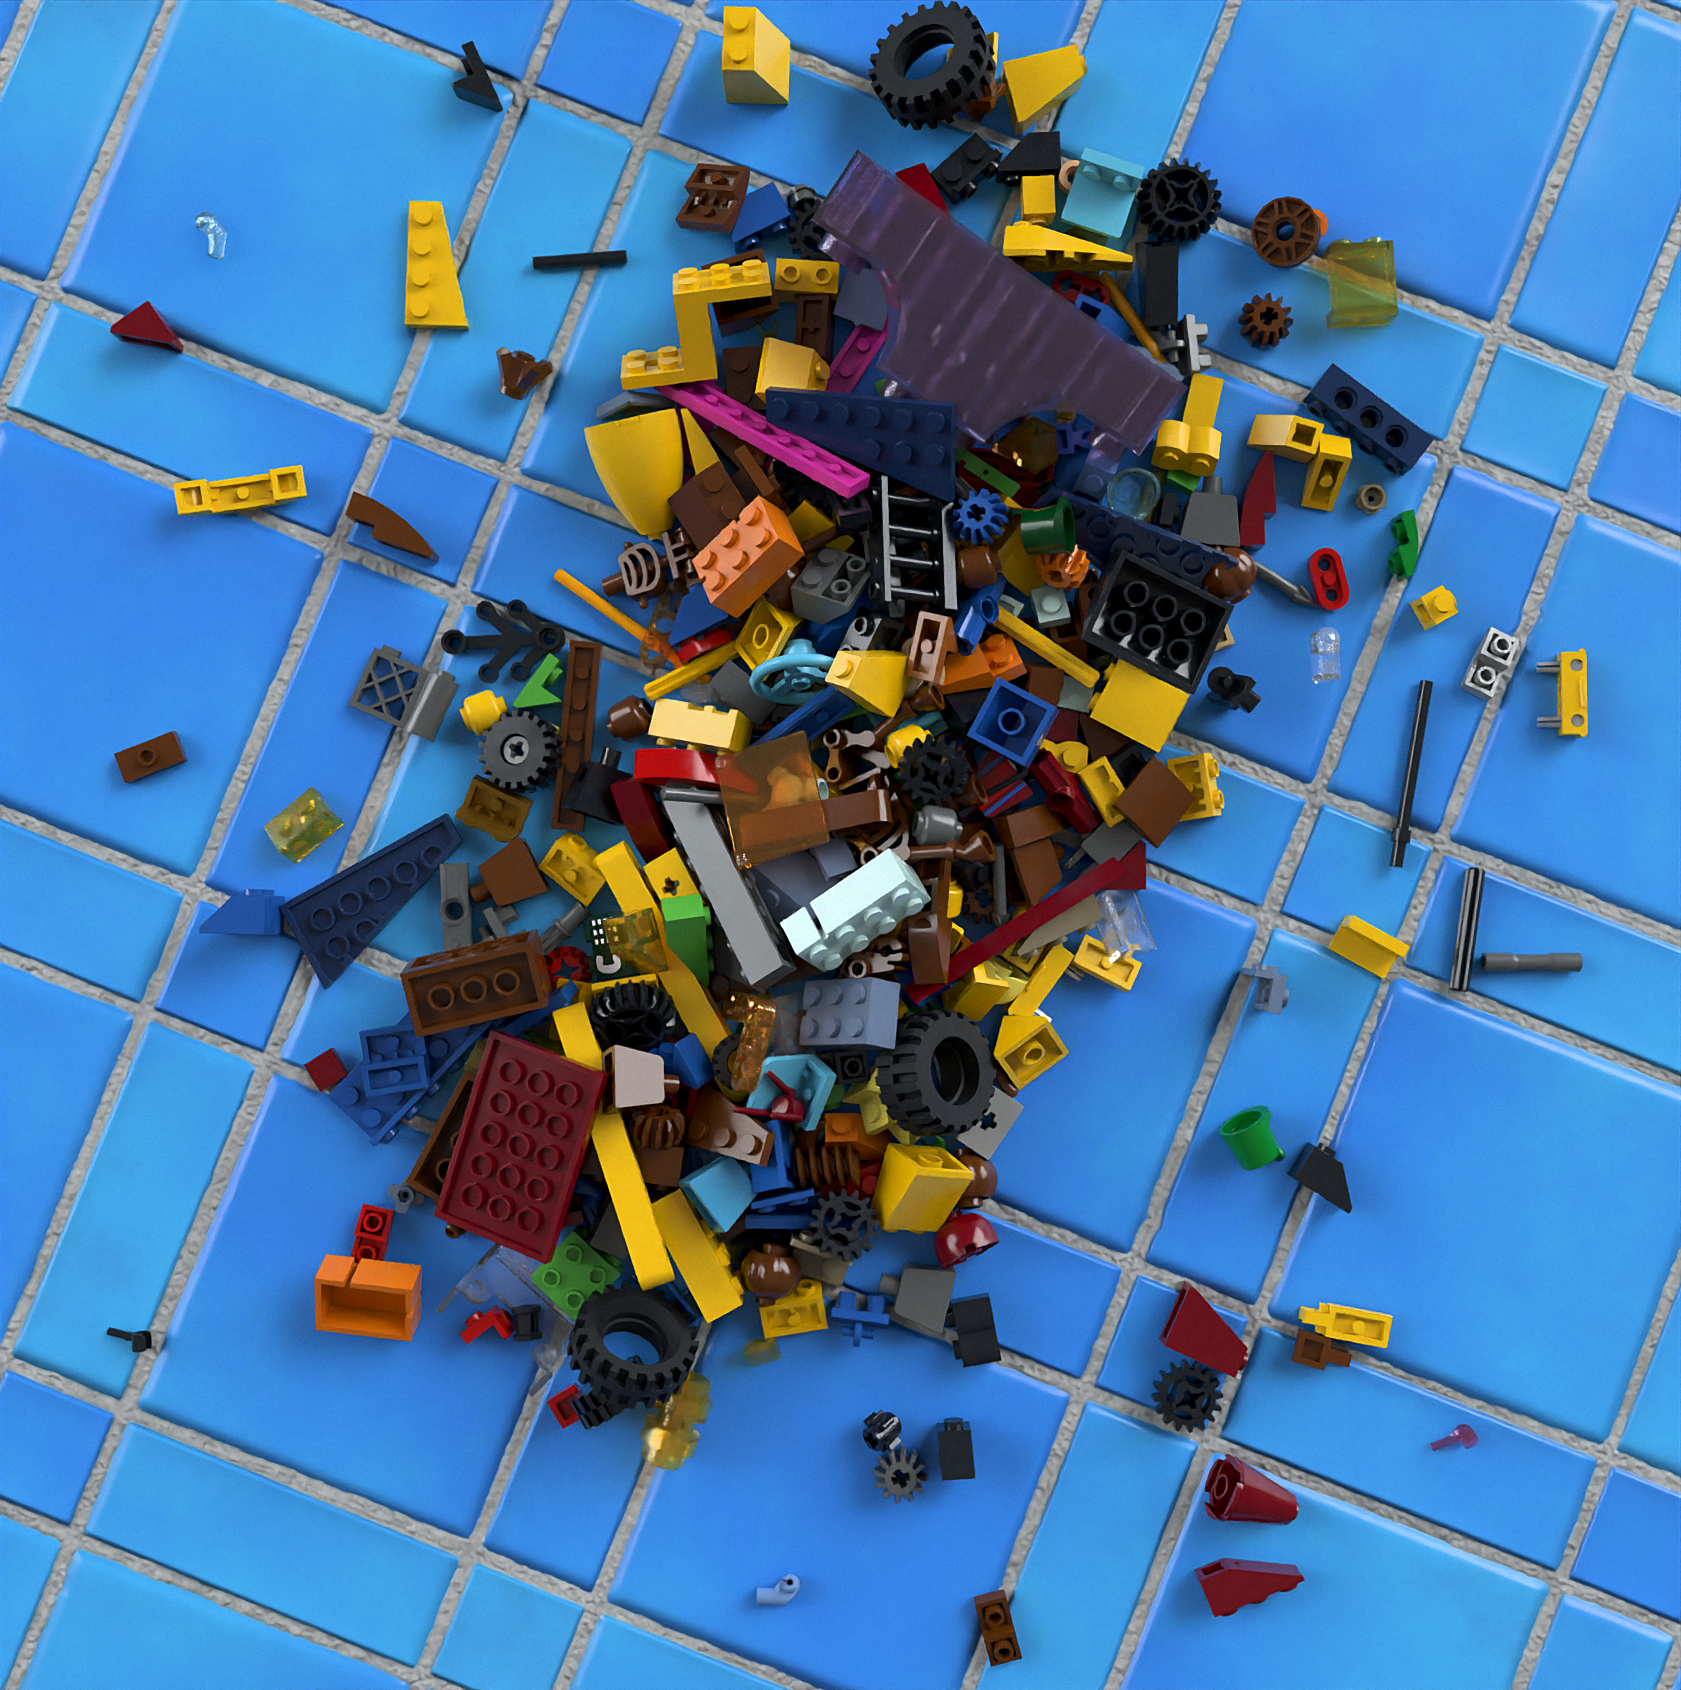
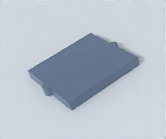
M849 263L832 316L854 323L853 325L856 328L863 326L881 333L898 280L877 273L875 268L869 270Z

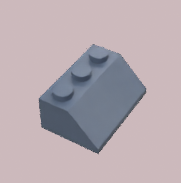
M803 845L760 854H745L742 857L772 919L781 925L782 921L801 908L806 907L818 930L822 925L810 902L842 881L841 877L826 882L816 857L812 858L809 850Z

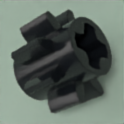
M880 1410L877 1414L873 1412L863 1421L867 1426L863 1430V1439L872 1450H881L884 1453L887 1449L892 1451L901 1443L898 1435L902 1433V1426L899 1419L891 1412L884 1413L883 1410Z

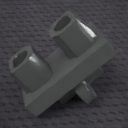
M1186 314L1182 320L1178 321V325H1170L1171 331L1166 332L1167 342L1159 345L1160 354L1169 355L1170 364H1174L1179 370V374L1184 376L1183 380L1195 373H1201L1211 368L1210 354L1208 352H1198L1197 344L1207 340V324L1195 321L1193 314Z
M512 903L498 908L489 907L483 911L494 935L491 934L487 925L479 928L478 930L484 939L481 942L510 935L506 925L520 918ZM524 929L518 933L526 932L527 930Z

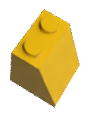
M724 6L722 74L726 102L789 104L790 40L756 7Z
M1121 659L1117 665L1111 663L1103 677V680L1107 682L1103 692L1096 691L1088 706V709L1092 710L1090 717L1158 753L1161 752L1191 695Z
M888 1143L870 1209H877L872 1219L880 1221L879 1228L887 1232H897V1229L908 1230L916 1234H924L925 1231L937 1232L968 1187L974 1173L942 1147Z

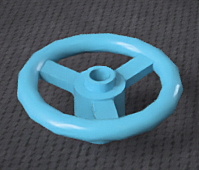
M794 639L786 644L787 648L783 652L784 655L766 660L754 668L749 678L752 691L764 700L784 705H804L824 689L801 693L789 692L792 688L805 690L810 688L815 682L830 685L825 682L828 673L822 672L818 668L830 670L835 658L816 654V650L812 647V642L809 640ZM784 670L785 678L772 689L763 684L764 677L772 672Z

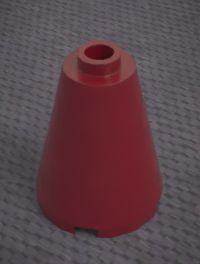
M1226 1454V1459L1218 1458L1209 1471L1205 1484V1492L1210 1493L1209 1503L1204 1501L1205 1510L1209 1517L1221 1522L1288 1525L1295 1520L1298 1515L1299 1505L1293 1493L1236 1456Z

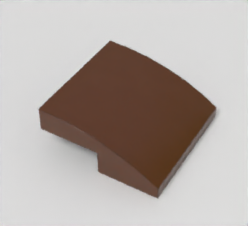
M698 163L684 186L689 197L675 218L679 227L729 234L738 218L746 196L750 178L749 168Z
M1152 756L1142 766L1112 807L1134 825L1132 827L1133 830L1152 846L1159 848L1196 799L1155 756Z

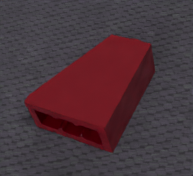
M1184 1280L1159 1340L1165 1347L1235 1378L1238 1370L1242 1371L1247 1364L1249 1356L1247 1346L1196 1288Z

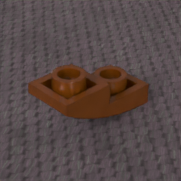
M1002 1589L973 1597L991 1667L1022 1659L1005 1590Z

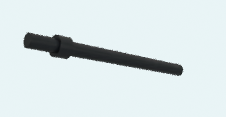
M1421 680L1419 685L1396 828H1392L1390 841L1393 842L1389 866L1395 868H1403L1406 844H1410L1412 831L1409 830L1433 687V682Z

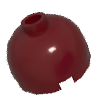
M960 1209L949 1214L945 1224L939 1228L934 1237L935 1253L943 1269L967 1261V1258L975 1254L978 1256L999 1243L997 1233L989 1220L973 1212L962 1214Z

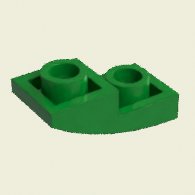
M1413 509L1401 512L1392 519V536L1396 542L1399 541L1400 546L1389 552L1388 566L1392 575H1396L1398 582L1412 576L1416 566L1418 531Z

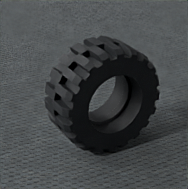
M943 1009L904 1016L897 1020L895 1049L878 1050L880 1051V1056L875 1060V1068H878V1076L875 1077L876 1086H879L881 1091L879 1098L881 1103L887 1106L886 1112L890 1118L897 1120L896 1124L904 1131H909L912 1135L930 1137L967 1132L972 1126H976L982 1120V1114H986L991 1105L989 1099L994 1096L995 1087H993V1080L996 1079V1070H993L992 1061H995L993 1052L989 1051L987 1047L989 1042L986 1036L979 1033L981 1029L976 1023L969 1021L970 1018L960 1012L956 1013L954 1010ZM933 1053L937 1058L941 1073L939 1093L935 1089L931 1076Z

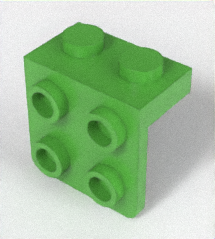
M579 1224L555 1249L552 1262L542 1263L531 1277L533 1283L573 1320H576L584 1300L589 1301L592 1292L597 1290L603 1294L605 1285L612 1284L624 1270V1267L621 1265L623 1262L621 1258L589 1246L585 1238L590 1228L587 1226L582 1228Z

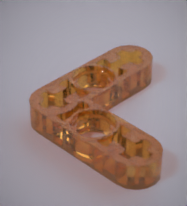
M678 582L669 583L665 592L659 597L639 648L640 661L648 669H659L668 660L673 647L669 642L671 631L666 633L658 631L656 623L660 619H669L674 625L682 598L690 593L686 584L681 586ZM680 593L681 600L676 601L674 612L669 610L671 606L670 596ZM745 610L740 615L741 621H737L735 625L728 622L720 626L721 630L728 629L731 635L740 634L749 617L748 610ZM656 638L660 641L659 655H655L654 659H649L647 651L653 650Z
M729 990L721 1003V1015L725 1019L744 1023L732 1071L731 1085L734 1090L752 1093L759 1081L775 1017L776 1004L772 999Z

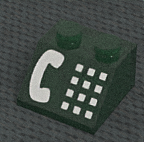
M615 911L587 917L588 924H584V935L586 942L592 944L593 955L589 956L591 974H597V980L639 973L632 928L624 912Z

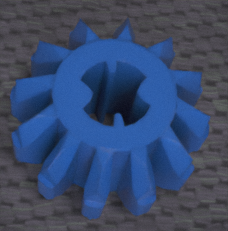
M982 488L979 495L973 490H969V500L967 501L962 498L958 499L962 508L953 511V515L958 519L953 525L957 531H961L960 537L963 540H972V543L977 546L982 543L983 539L988 544H993L992 535L995 533L998 536H1003V531L999 527L1000 525L1009 524V519L1004 516L1008 511V507L1004 503H1000L1001 497L997 493L990 495L987 489ZM982 514L981 516L983 517V519L980 522H977L976 520H980L978 516Z

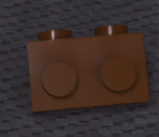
M745 444L735 450L734 453L743 465V468L731 475L730 479L746 504L749 505L759 495L779 509H786L778 495L783 489L773 474L766 477L763 471L767 469V466L758 452L751 455Z

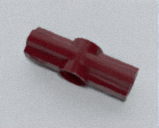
M1045 748L1039 749L1028 769L1047 794V806L1057 813H1062L1076 832H1079L1081 835L1090 833L1093 828L1099 825L1101 816L1079 789V777L1073 772L1064 770L1051 751H1047Z

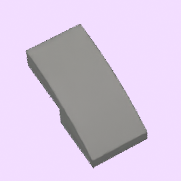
M1490 627L1476 650L1459 688L1487 702L1492 699L1503 671L1510 666L1519 640Z

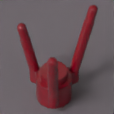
M767 1071L766 1075L783 1092V1095L774 1099L771 1110L748 1107L733 1108L734 1113L769 1117L790 1124L801 1123L805 1113L804 1103L800 1099L795 1098L796 1090L789 1088L772 1071Z

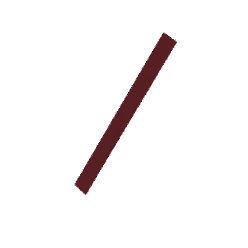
M1112 857L949 959L948 984L1126 874L1127 871L1115 857ZM913 981L906 985L904 989L914 1003L917 1004L946 985L917 986Z

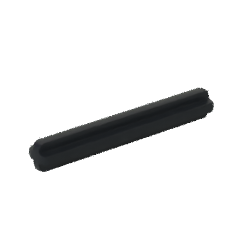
M1469 867L1466 869L1450 980V989L1453 991L1468 992L1470 986L1486 873L1482 868Z

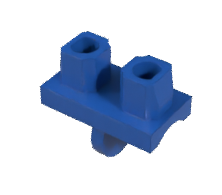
M840 1291L835 1307H832L830 1321L855 1325V1327L842 1326L841 1334L854 1337V1347L860 1346L861 1338L873 1340L874 1330L864 1329L862 1326L887 1329L890 1315L886 1314V1297L869 1295L866 1312L854 1310L856 1293Z

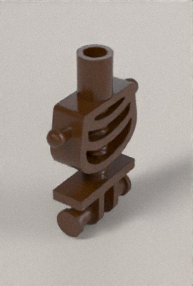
M680 527L675 531L676 537L679 538V543H676L675 538L668 532L662 534L667 552L665 556H661L647 543H638L634 546L631 542L624 543L625 552L618 556L621 572L601 580L605 594L611 597L626 590L629 597L639 602L640 609L645 610L649 605L647 600L657 598L665 592L668 584L667 569L671 568L674 580L681 586L687 584L683 570L687 568L686 575L689 579L698 578L699 575L692 560L699 553L694 551L697 547L685 528ZM652 555L654 560L649 562L645 556Z

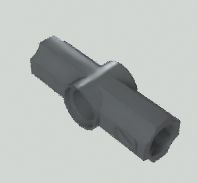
M469 862L441 863L442 904L439 908V914L443 922L444 951L473 944L471 917L474 907L469 890ZM453 902H458L463 907L464 911L460 919L454 918L450 913V906Z

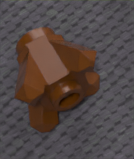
M501 347L496 351L500 372L499 382L501 383L499 391L511 398L522 400L524 394H528L531 388L553 372L550 361L542 359L538 363L534 362L536 358L522 350L510 352L507 348Z

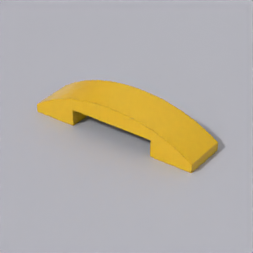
M302 465L270 469V473L211 482L201 479L173 483L178 515L201 516L236 513L273 507L306 498L307 492Z

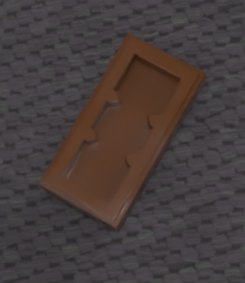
M175 731L168 732L114 754L124 782L127 784L188 761L178 734Z

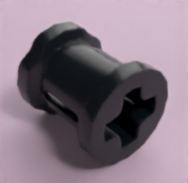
M528 1304L512 1307V1313L515 1314L516 1334L513 1335V1341H532L542 1338V1332L539 1331L538 1312L541 1310V1305Z

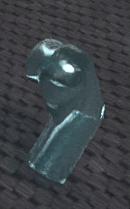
M203 212L196 216L195 226L210 238L207 255L214 259H223L227 231L215 215Z

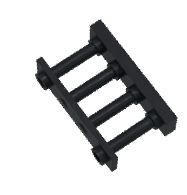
M881 475L868 487L865 495L872 509L873 522H869L871 581L868 586V597L871 600V609L874 612H878L889 604L891 599L928 603L931 607V613L949 616L957 610L953 502L949 503L931 494L926 498L888 492V476ZM888 505L925 511L928 518V528L889 523ZM889 536L926 541L929 547V559L890 554ZM890 567L927 572L930 576V590L891 585Z

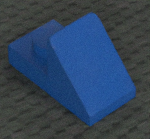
M695 1033L689 1034L676 1044L666 1041L662 1042L659 1048L654 1047L647 1052L663 1058L664 1074L678 1075L680 1082L696 1090L715 1077L712 1063Z

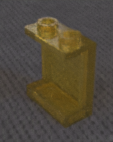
M1372 237L1363 240V242L1351 243L1349 239H1340L1329 244L1323 253V261H1328L1331 311L1326 316L1327 328L1389 325L1398 316L1393 240L1382 241L1380 237Z

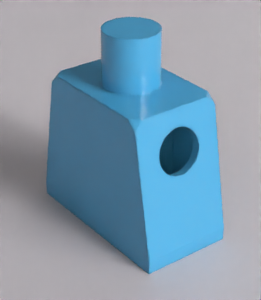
M721 1156L678 1182L713 1232H727L757 1195V1193L753 1194L752 1182L749 1179L751 1178L749 1162L743 1160L737 1162L735 1158L730 1156Z

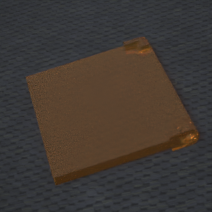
M804 730L741 751L727 753L714 759L737 869L750 868L759 863L831 842L807 735Z

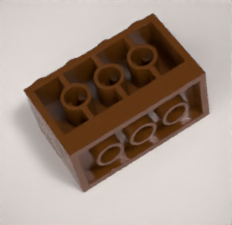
M538 929L412 958L400 973L417 1038L547 1007L553 992Z

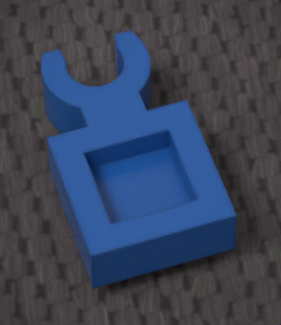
M1071 423L1040 425L1037 429L1041 460L1072 458L1075 454L1074 449L1086 454L1089 453L1092 445H1095V443L1088 444L1082 440V436H1090L1093 432V428L1089 426L1081 427L1077 432H1072Z

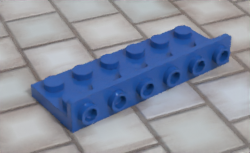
M410 1011L396 1025L412 1023ZM510 1016L427 1035L430 1060L429 1088L366 1097L361 1072V1065L364 1064L363 1059L328 1097L372 1138L369 1142L373 1146L381 1142L388 1144L399 1133L400 1130L396 1127L405 1118L407 1121H410L421 1110L422 1107L419 1103L426 1095L432 1098L444 1086L441 1080L449 1072L454 1075L466 1063L463 1057L471 1049L476 1052L487 1041L488 1038L485 1034L493 1026L498 1029Z

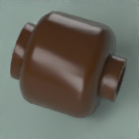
M980 544L960 550L957 553L955 565L959 586L965 585L967 590L974 591L997 582V571L1003 570L997 551L991 553L986 544Z
M631 695L609 709L608 730L615 738L620 737L626 742H633L648 733L654 710L645 698L642 697L640 699L637 696Z

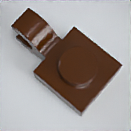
M1299 1328L1291 1360L1324 1371L1326 1362L1349 1368L1352 1355L1348 1354L1347 1350L1331 1347L1332 1338Z

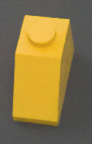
M1325 433L1321 434L1316 455L1308 463L1301 506L1332 512L1352 459L1350 438Z

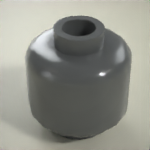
M926 805L921 811H916L912 821L911 835L916 837L919 846L947 845L948 841H959L961 837L962 823L957 822V815L954 810Z

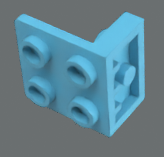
M1084 147L1060 218L1061 221L1119 240L1145 167Z

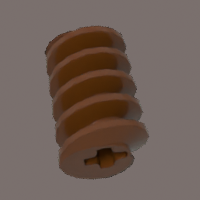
M834 1145L832 1154L828 1155L826 1147L821 1146L819 1155H815L812 1146H809L806 1156H803L800 1148L795 1147L793 1158L795 1185L799 1179L801 1186L807 1188L812 1178L815 1187L818 1188L821 1187L823 1178H825L828 1187H833L838 1177L840 1185L845 1187L849 1177H851L854 1186H859L861 1182L860 1150H858L857 1154H854L851 1145H847L845 1154H841L838 1145Z

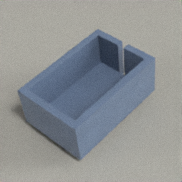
M873 977L805 981L803 1010H806L807 1013L806 1016H802L799 1045L822 1050L895 1049L900 983Z

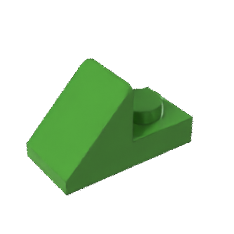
M549 653L512 705L522 712L563 706L564 702L546 689L549 685L555 686L564 672L561 670L564 664Z

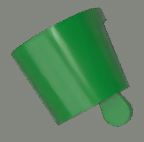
M1259 1105L1244 1109L1232 1116L1220 1127L1219 1133L1244 1170L1261 1168L1273 1160L1281 1162L1285 1158V1152L1277 1145L1269 1123L1271 1113L1267 1106Z

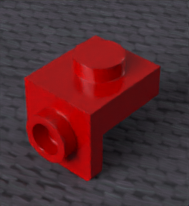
M496 1304L484 1314L478 1310L465 1320L464 1323L467 1327L460 1333V1336L466 1344H469L494 1325L503 1339L506 1340L515 1331V1328L512 1326L514 1320L506 1309H500Z

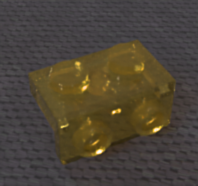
M310 787L268 822L264 829L280 853L294 863H299L333 835L344 823L341 818L331 811L320 792L314 787Z

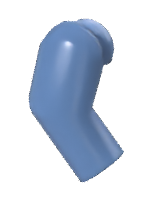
M787 1574L774 1588L758 1587L757 1604L787 1605L800 1590L799 1578L794 1574Z

